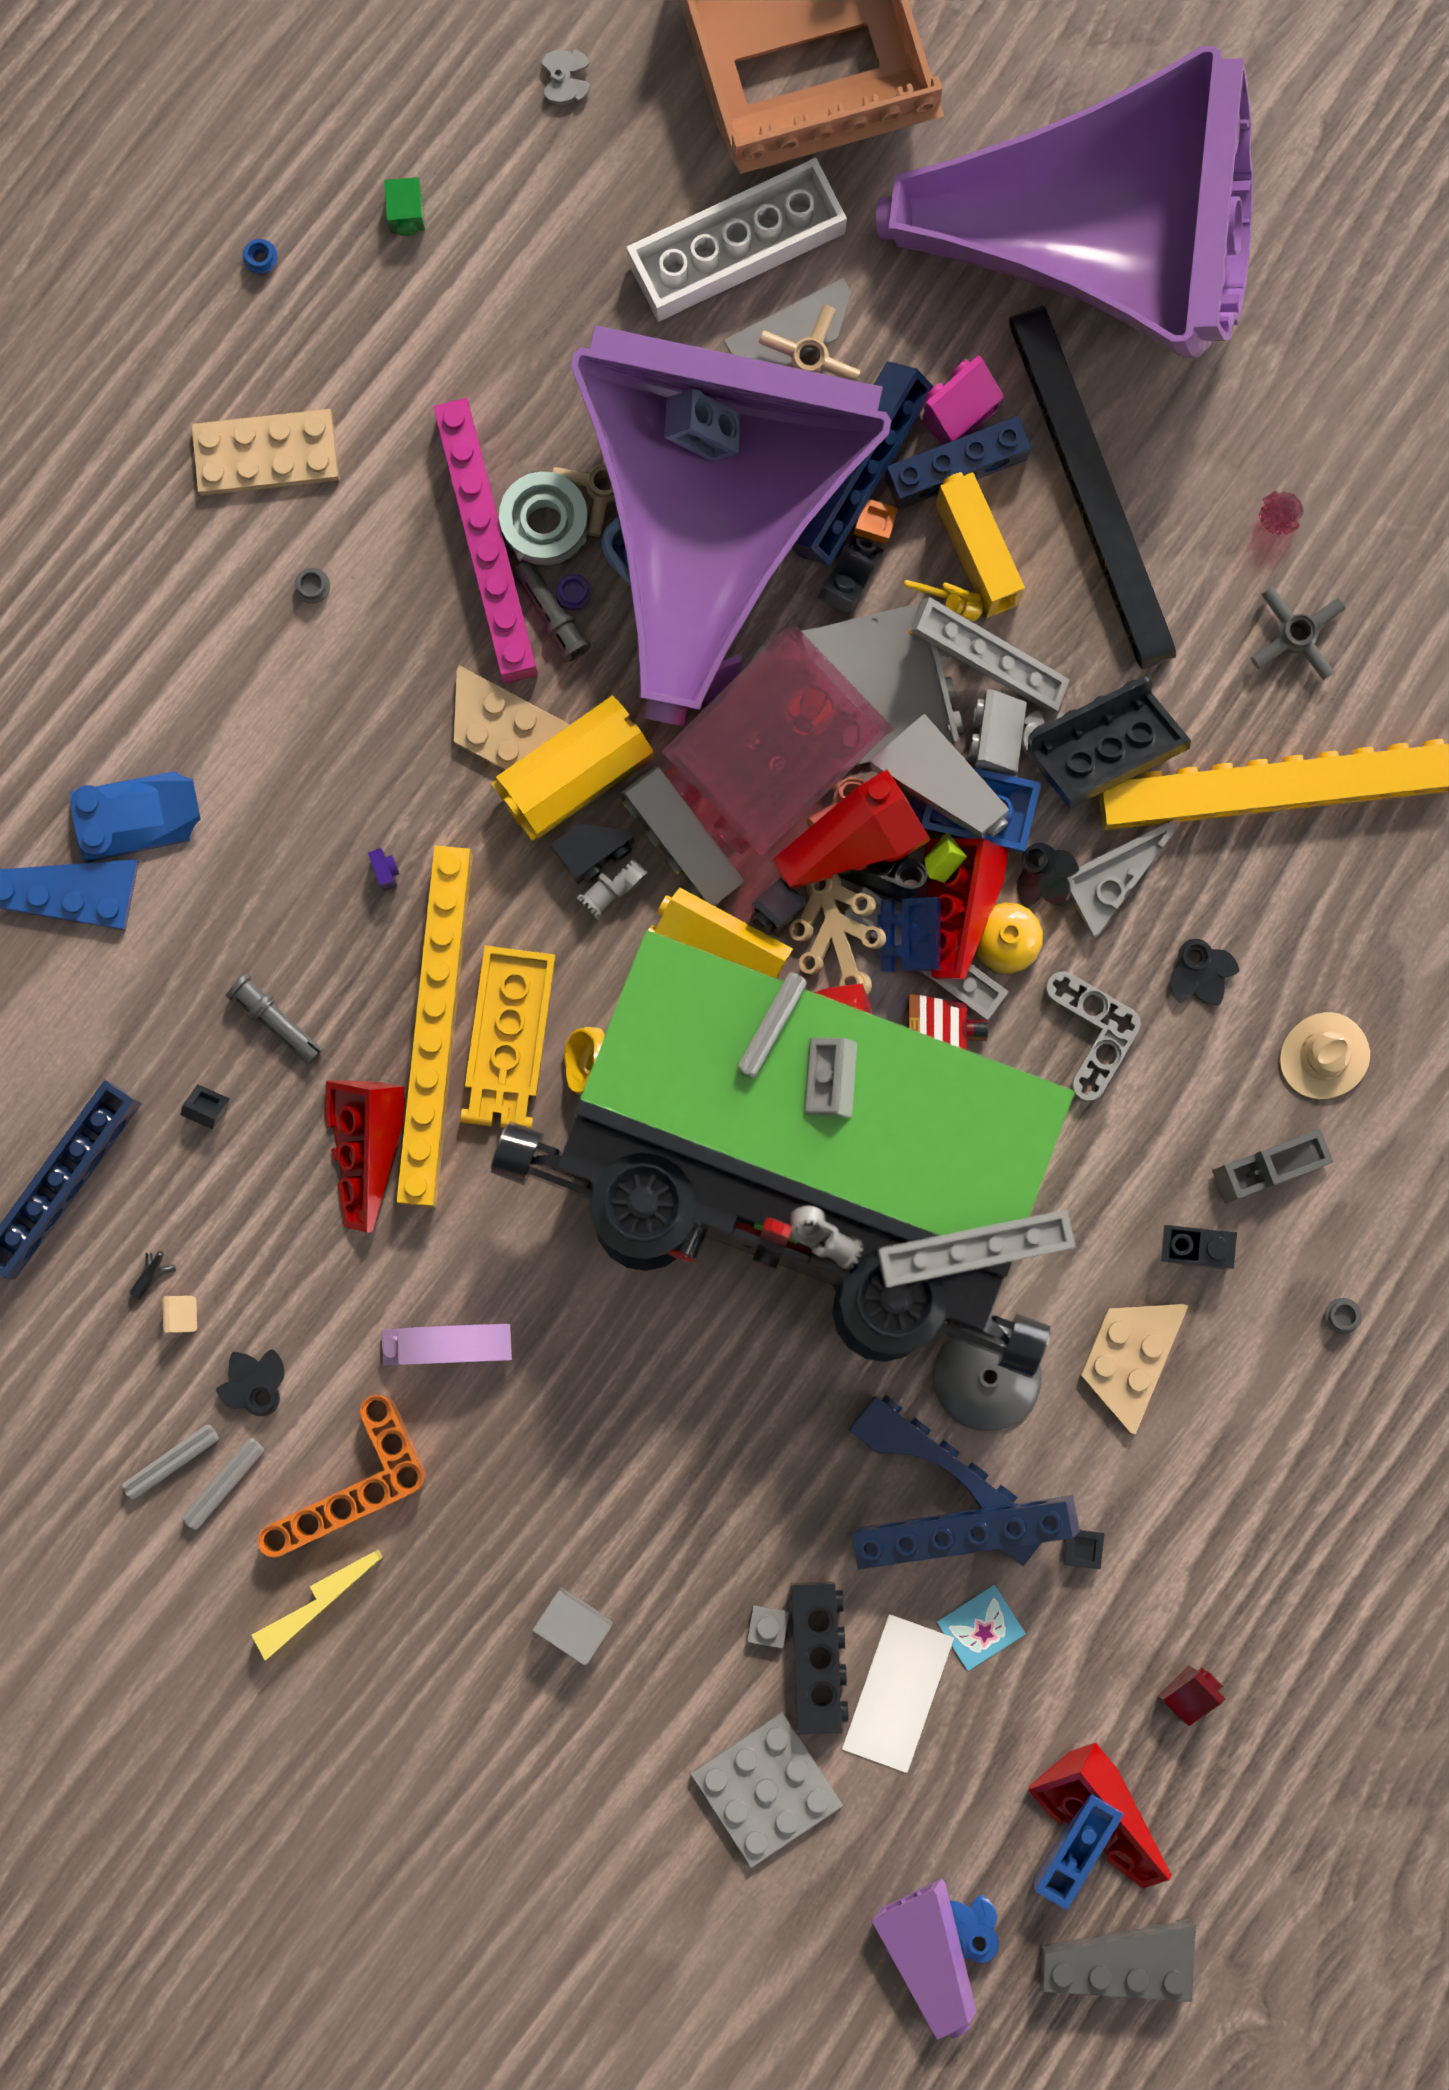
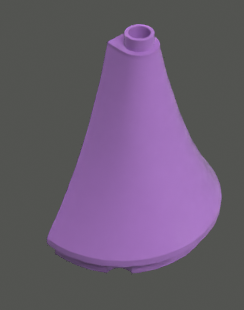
M1201 46L1139 83L1092 107L1036 131L949 161L895 174L892 197H880L877 202L876 228L880 240H895L899 248H907L955 259L1025 280L1079 300L1139 330L1182 358H1197L1210 347L1212 341H1228L1232 338L1233 325L1239 324L1244 303L1250 257L1253 208L1252 124L1244 59H1222L1221 51L1215 46Z
M595 325L590 349L581 347L575 351L570 367L590 415L605 462L626 549L637 632L639 697L647 699L643 718L685 726L689 707L700 709L701 703L726 652L770 577L814 516L853 470L886 438L890 431L891 419L886 412L878 411L883 388L881 386ZM685 389H698L705 396L722 402L728 408L741 414L739 453L711 462L664 438L667 398L680 394Z

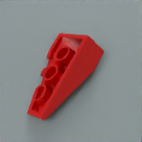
M885 769L855 788L772 860L789 887L793 889L830 879L834 874L844 871L867 869V865L887 860L888 863L900 860L929 842L930 837L889 771Z
M953 838L967 858L945 883L931 879L927 874L928 903H925L924 906L925 915L930 917L931 933L928 936L932 978L965 979L986 928L988 918L1003 886L1009 850L984 838ZM930 839L926 843L924 858L940 839Z
M326 1081L325 1119L327 1128H333L336 1148L331 1149L333 1161L338 1160L342 1179L339 1180L337 1186L344 1225L347 1228L366 1233L373 1232L403 1125L405 1106L404 1086L384 1082Z
M1096 1742L1069 1751L1027 1789L1048 1816L1059 1825L1063 1821L1069 1824L1091 1794L1123 1812L1122 1819L1103 1849V1852L1107 1854V1862L1142 1889L1170 1880L1172 1875L1119 1770Z

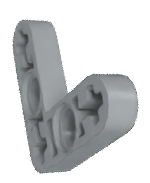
M1065 971L1057 972L1046 983L1045 993L1048 999L1100 1030L1099 1035L1071 1083V1088L1075 1091L1074 1096L1084 1102H1092L1098 1099L1106 1089L1138 1034L1141 1021L1138 1014L1123 1003L1071 973ZM1063 979L1069 982L1067 988L1075 994L1078 992L1079 987L1085 990L1078 998L1076 1007L1069 1004L1074 997L1066 993L1061 997L1055 995L1057 988L1053 986L1054 981L1060 983ZM1094 996L1101 1000L1103 1009L1099 1015L1090 1016L1084 1011L1083 1002L1087 997ZM1110 1005L1116 1008L1111 1015L1118 1019H1122L1125 1015L1131 1018L1129 1025L1133 1027L1132 1031L1126 1029L1123 1033L1118 1032V1023L1111 1019L1107 1021L1106 1025L1100 1022L1108 1014ZM1109 1045L1115 1050L1116 1058L1112 1064L1104 1065L1098 1061L1096 1051L1099 1046ZM1090 1062L1097 1070L1107 1072L1105 1078L1101 1074L1097 1075L1093 1083L1097 1088L1096 1092L1090 1091L1087 1094H1083L1081 1092L1083 1086L1079 1083L1080 1078L1086 1080L1090 1077L1094 1070L1087 1068Z

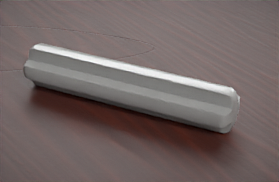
M792 972L787 975L738 1064L737 1070L751 1078L756 1077L806 986V980L803 977Z
M211 1425L203 1426L122 1484L123 1491L131 1500L138 1498L217 1442L219 1439L217 1432Z
M250 1438L245 1442L182 1516V1520L188 1527L193 1530L199 1529L263 1454L265 1449L257 1440Z

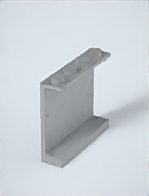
M921 602L800 632L813 685L826 690L831 695L836 709L850 713L858 721L861 728L860 742L851 755L838 759L830 754L834 771L870 762L871 758L923 714L931 720L949 742L958 741V733L964 731L959 711H952L950 698L955 697L951 676L944 677L941 664L947 662L946 652L916 634L910 635L908 633ZM854 724L850 725L844 733L845 744L852 747L855 746L858 738V728Z

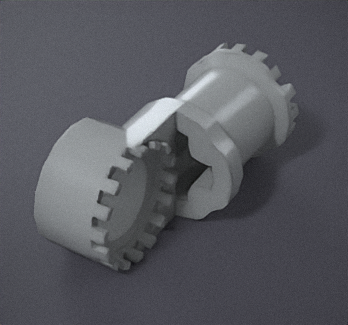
M636 859L630 861L626 865L628 869L625 870L623 868L622 872H619L613 881L603 873H600L597 876L598 881L584 895L579 894L576 897L583 907L587 906V911L591 909L589 911L590 914L597 920L602 917L601 912L615 898L620 899L624 894H630L649 874Z
M805 1206L792 1212L790 1217V1224L793 1227L791 1235L793 1239L795 1237L796 1242L799 1241L811 1247L812 1252L820 1257L827 1256L837 1261V1265L849 1270L850 1267L853 1268L855 1266L854 1262L858 1263L856 1256L860 1258L861 1254L859 1252H863L861 1248L863 1243H861L860 1239L853 1236L847 1237L839 1233L834 1225L825 1221V1215L819 1208ZM804 1222H807V1224H810V1222H813V1225H814V1226H801V1225H804Z

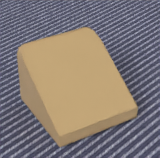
M164 1296L162 1298L163 1331L165 1333L195 1332L197 1330V1304L194 1296Z

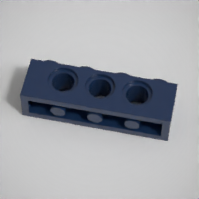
M1019 416L889 465L886 469L885 480L899 510L938 495L943 481L953 474L961 472L965 476L973 472L977 480L1027 461L1031 446Z

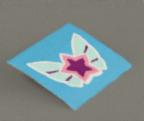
M995 1585L937 1621L944 1634L954 1637L952 1647L967 1671H970L1026 1634Z

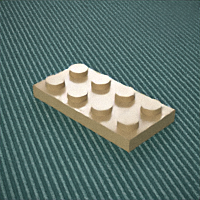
M331 409L192 424L197 485L200 496L340 481Z

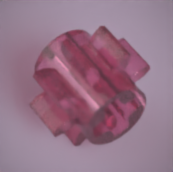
M1274 491L1263 498L1265 505L1261 507L1259 518L1267 531L1270 533L1276 532L1278 535L1284 532L1288 535L1300 527L1298 520L1302 518L1304 509L1301 501L1295 494L1290 492L1286 494L1285 491L1279 494L1277 491Z

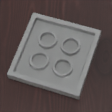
M783 1711L691 1772L692 1777L751 1868L843 1806Z

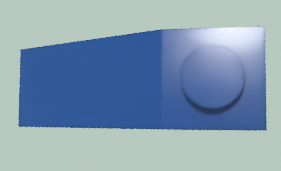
M1091 1794L1053 1845L1033 1878L1035 1891L1067 1910L1124 1813Z

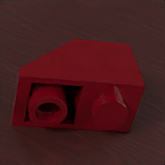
M1189 1665L1158 1695L1188 1726L1198 1721L1226 1700L1218 1692L1223 1686L1209 1671L1202 1667L1197 1671Z

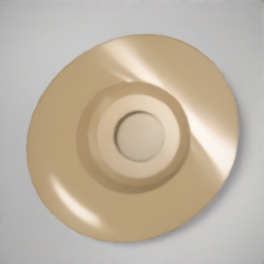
M1333 1012L1318 1013L1302 1020L1288 1033L1280 1051V1070L1286 1083L1298 1094L1311 1099H1330L1348 1092L1362 1080L1369 1066L1370 1048L1364 1033L1351 1019Z

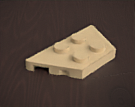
M460 665L457 668L454 744L503 771L570 725Z
M1187 1305L1126 1307L1106 1310L1080 1376L1131 1434L1136 1435L1187 1311Z

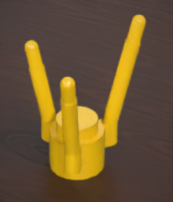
M905 580L903 583L905 587L947 599L945 605L947 608L971 622L976 621L982 614L983 601L978 593L966 591L949 583L942 585L945 590ZM909 629L908 633L910 635H914V633H912Z

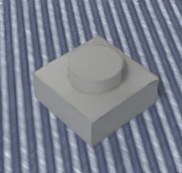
M753 1605L747 1642L783 1648L789 1611Z

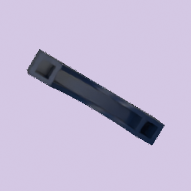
M887 1395L882 1400L874 1396L849 1428L851 1433L877 1453H899L916 1456L940 1466L951 1473L967 1488L980 1509L1014 1504L1018 1499L1017 1496L1001 1484L997 1490L988 1484L985 1480L989 1475L973 1462L967 1467L956 1459L960 1452L945 1440H942L938 1445L929 1438L928 1434L931 1432V1429L914 1417L909 1422L899 1414L902 1407ZM1041 1543L1003 1548L1001 1550L1024 1567Z

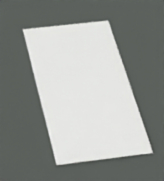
M889 1614L842 1750L908 1773L954 1637Z

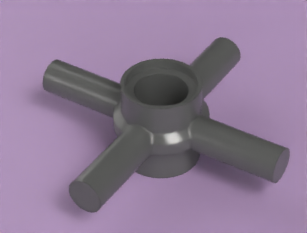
M1274 587L1266 590L1262 597L1282 624L1278 632L1279 638L1251 657L1254 666L1259 669L1284 651L1290 653L1303 652L1322 680L1330 677L1335 672L1314 643L1317 639V629L1345 610L1342 601L1337 598L1312 616L1306 614L1293 615ZM1300 627L1306 634V640L1299 641L1294 639L1290 634V628Z

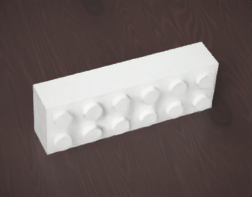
M815 157L627 246V259L657 321L660 322L845 234L847 217Z

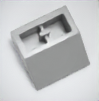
M987 689L984 699H977V704L974 708L972 727L978 728V734H973L972 741H970L967 762L974 763V768L1015 777L1018 772L1027 702L996 690Z

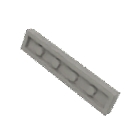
M930 597L922 599L910 629L912 633L1050 713L1059 710L1070 679Z
M864 887L860 893L874 898L876 902L874 912L869 916H862L856 914L850 906L844 915L865 926H874L882 929L886 934V942L883 945L885 948L960 1003L967 1004V1008L982 1019L988 1021L1009 991L972 964L964 980L932 978L928 936L930 934L868 888ZM863 899L860 902L859 908L861 911L866 909L867 899ZM873 932L870 935V937L876 941L878 939L877 932Z
M1062 1210L880 1248L877 1252L885 1288L1073 1249L1076 1246L1068 1211Z

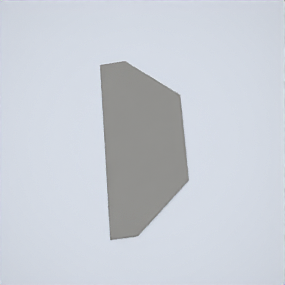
M841 278L728 337L724 341L732 355L785 366L791 363V356L759 344L763 331H768L794 343L803 338L811 337L822 307L825 304L836 309L823 342L827 344L838 338L852 292L844 278ZM807 348L803 350L800 354V358L814 351L815 349Z

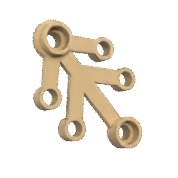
M834 874L832 878L825 880L826 886L822 891L818 889L820 881L806 885L810 898L801 918L793 921L789 927L791 938L800 942L810 940L813 935L812 925L821 908H823L825 920L811 951L801 956L799 960L800 969L810 975L820 973L823 969V958L831 941H833L843 973L840 986L849 985L850 980L855 978L857 984H863L868 996L872 988L871 979L866 973L857 970L846 932L861 939L866 947L872 949H879L885 944L886 934L880 928L865 926L840 914L836 899L851 905L852 910L856 914L869 916L876 907L874 898L864 893L857 894L842 887L838 874ZM863 899H867V907L861 911L859 904ZM804 925L805 932L799 937L797 934L798 928ZM873 932H877L878 939L875 943L871 944L870 935ZM814 958L815 966L809 970L807 963L809 959Z

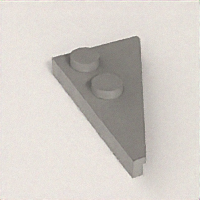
M1174 820L1080 866V870L1075 875L1068 877L1071 889L1070 896L1092 938L1100 933L1175 832L1176 824Z

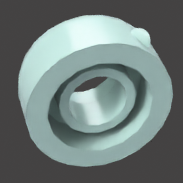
M535 472L519 478L508 488L499 508V521L503 537L520 562L523 559L536 565L559 564L572 557L586 542L589 524L586 502L581 491L572 481L565 478L564 474ZM544 507L556 509L561 515V520L554 531L541 534L529 527L527 521L533 511Z

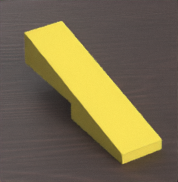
M379 1549L310 1586L316 1598L315 1601L252 1634L264 1660L266 1661L382 1559L383 1557Z

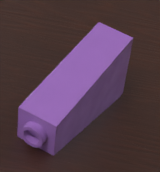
M941 1878L880 1908L871 1920L937 2040L947 2035H950L951 2038H956L970 2029L969 2024L977 2012L947 1887Z

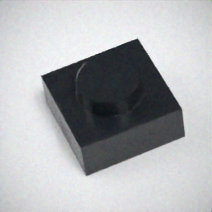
M197 1084L182 1105L180 1115L213 1129L227 1110L230 1098Z
M1080 1529V1532L1074 1538L1066 1539L1063 1564L1101 1570L1105 1533Z

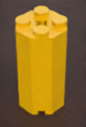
M613 695L496 776V780L491 783L502 801L504 800L507 804V810L513 819L522 827L531 841L547 834L654 758V751L636 723H632L628 718L629 713Z

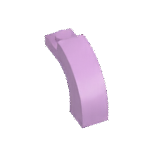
M510 1324L382 1330L383 1366L512 1360Z

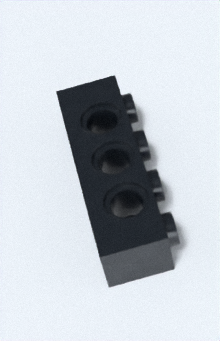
M834 1581L791 1583L798 1735L842 1733V1723H849L848 1701H841L840 1686H847L846 1664H839L838 1649H845L844 1627H837V1612H844L843 1590H836ZM817 1610L824 1611L829 1617L827 1626L821 1630H814L808 1625L809 1615ZM819 1647L825 1648L830 1652V1660L823 1667L814 1666L809 1660L811 1652ZM818 1685H826L832 1690L830 1700L824 1704H818L811 1698L812 1690Z

